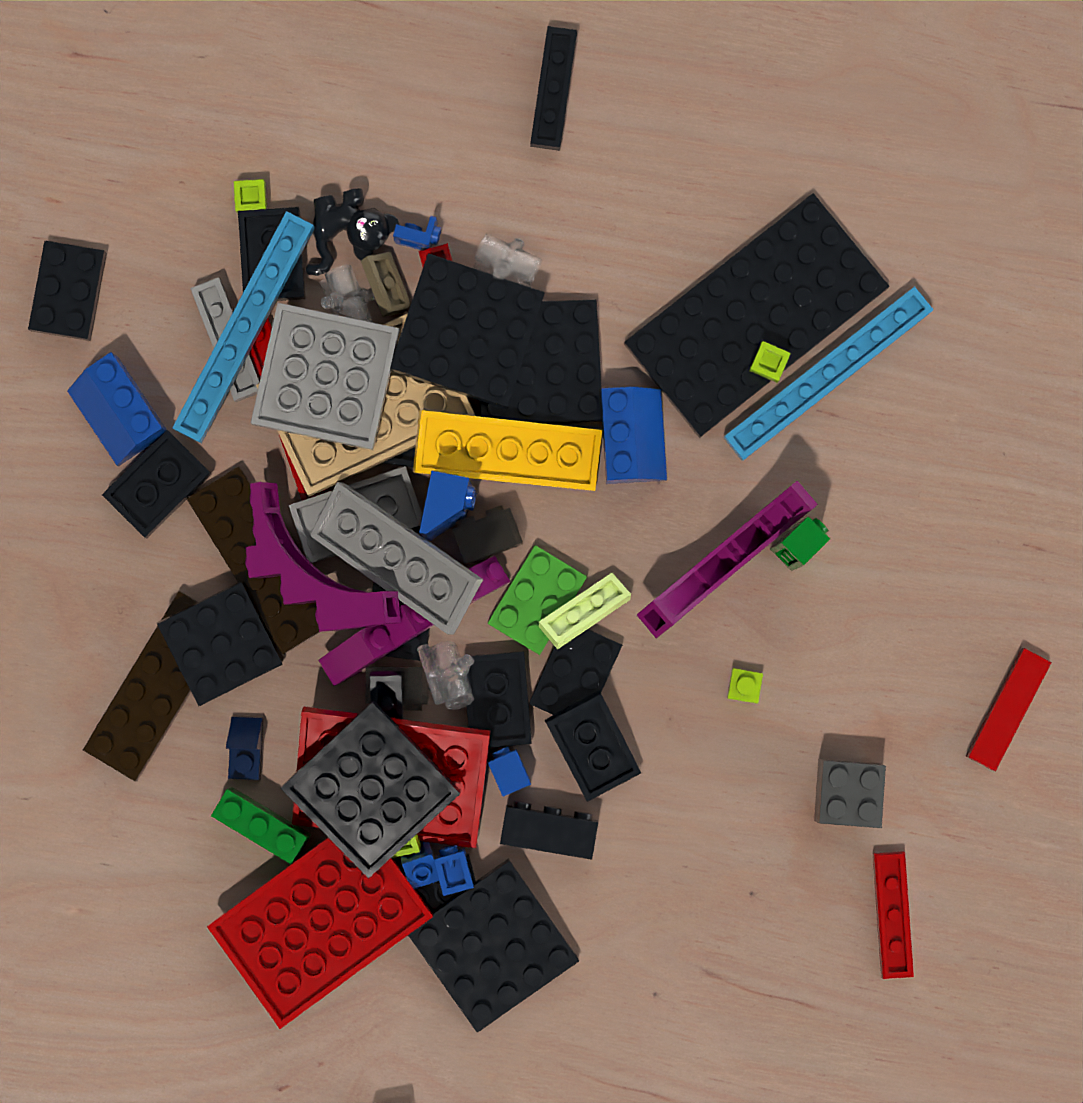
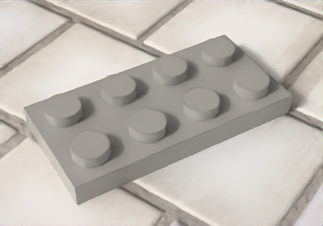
M406 466L348 485L411 530L421 526L423 515ZM332 491L289 505L306 558L311 564L336 556V554L310 536Z

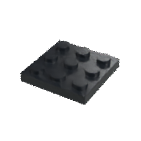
M241 581L157 622L198 706L283 665Z

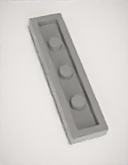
M219 277L190 288L213 348H215L233 313ZM249 354L230 389L235 402L254 396L258 392L256 384L260 383V380Z

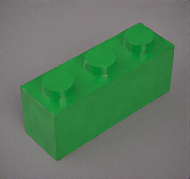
M808 516L795 524L770 550L793 571L804 566L830 540L826 534L829 530L819 519L814 518L812 520Z
M234 787L226 789L211 814V817L289 864L297 860L311 836L309 832L297 825H293L289 820Z

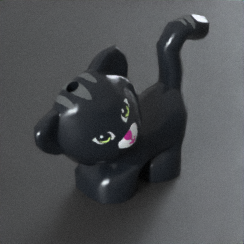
M361 188L344 191L343 203L341 204L336 203L333 195L314 199L315 216L313 225L315 228L313 235L316 240L317 251L322 260L321 263L317 264L309 263L306 266L307 274L319 276L329 272L334 258L330 252L328 242L341 231H347V236L353 245L355 256L357 259L362 260L366 256L372 255L374 250L380 248L386 242L389 235L394 232L396 224L399 225L398 219L394 215L383 214L375 208L360 210L359 207L364 202L363 190Z

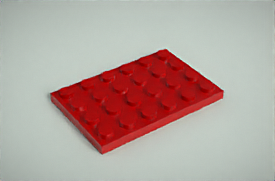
M303 707L301 711L296 772L353 720L358 713ZM391 718L461 790L459 796L417 833L419 841L476 848L491 731ZM294 803L292 824L319 828Z
M328 837L209 924L207 928L278 1028L281 1029L431 919L433 914L392 857L368 879Z

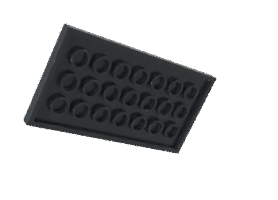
M812 193L626 340L624 345L692 430L701 438L772 381L749 371L762 341L791 353L783 370L784 372L890 286L815 194Z

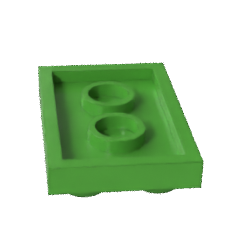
M535 545L487 624L540 655L549 639L539 628V621L575 598L587 576Z

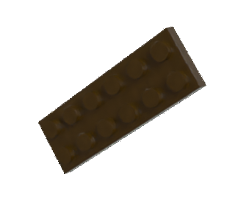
M237 467L187 498V501L236 580L242 582L257 614L281 653L285 655L320 633L315 617L316 602L284 605L280 592L281 576L249 578L245 564L247 557L246 547L256 546V539L253 534V509L250 504L251 489L250 482L240 467Z
M178 591L161 620L198 603V601ZM158 626L83 748V751L135 782L139 780L191 693Z

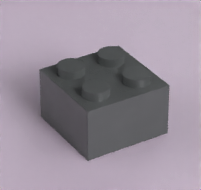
M818 759L814 821L820 824L882 828L886 766L872 763Z

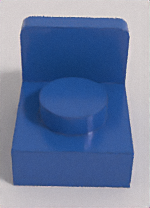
M430 216L426 232H423L422 228L415 224L405 223L404 226L396 224L393 234L395 244L418 250L431 248L432 244L437 245L441 234V227L437 226V217Z
M420 841L421 849L418 853L400 856L406 878L414 889L439 881L429 842Z
M452 845L440 849V855L434 857V863L443 896L474 888L465 848L458 850L457 845Z

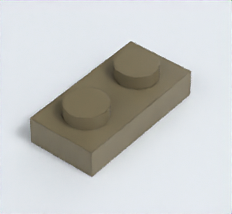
M391 252L370 255L362 259L361 264L382 317L407 312L411 303Z

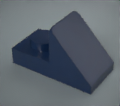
M231 718L226 742V749H229L228 779H261L263 718Z

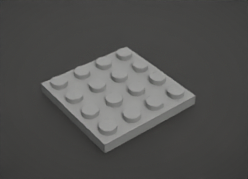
M277 303L251 424L374 451L391 374L390 367L400 329Z

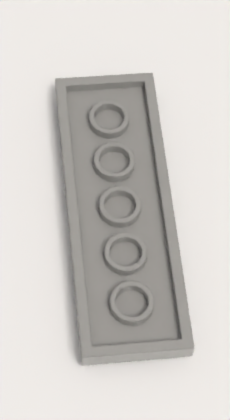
M336 483L310 535L386 591H398L400 601L446 634L455 633L483 581L481 577L345 483Z

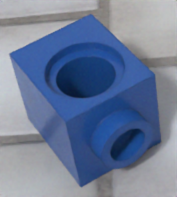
M507 746L492 753L493 759L488 761V764L503 797L531 785V780L517 749L510 751Z

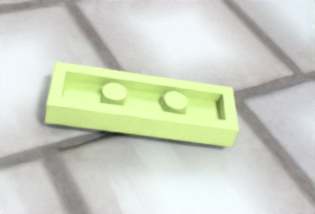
M610 573L539 621V628L552 644L559 649L631 599V593L613 573Z

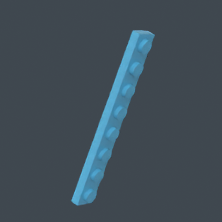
M287 211L285 212L172 429L202 444L315 228L313 224Z
M914 286L723 438L741 461H744L924 319L934 309Z

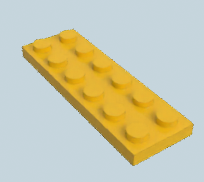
M419 410L413 472L431 474V471H437L472 479L595 491L602 430Z

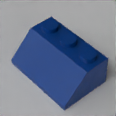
M112 352L86 368L67 390L118 467L152 445L167 430L121 360Z
M642 387L601 388L606 484L667 481L661 389Z
M431 471L419 531L424 539L432 541L465 519L468 510L474 511L477 493L468 477Z

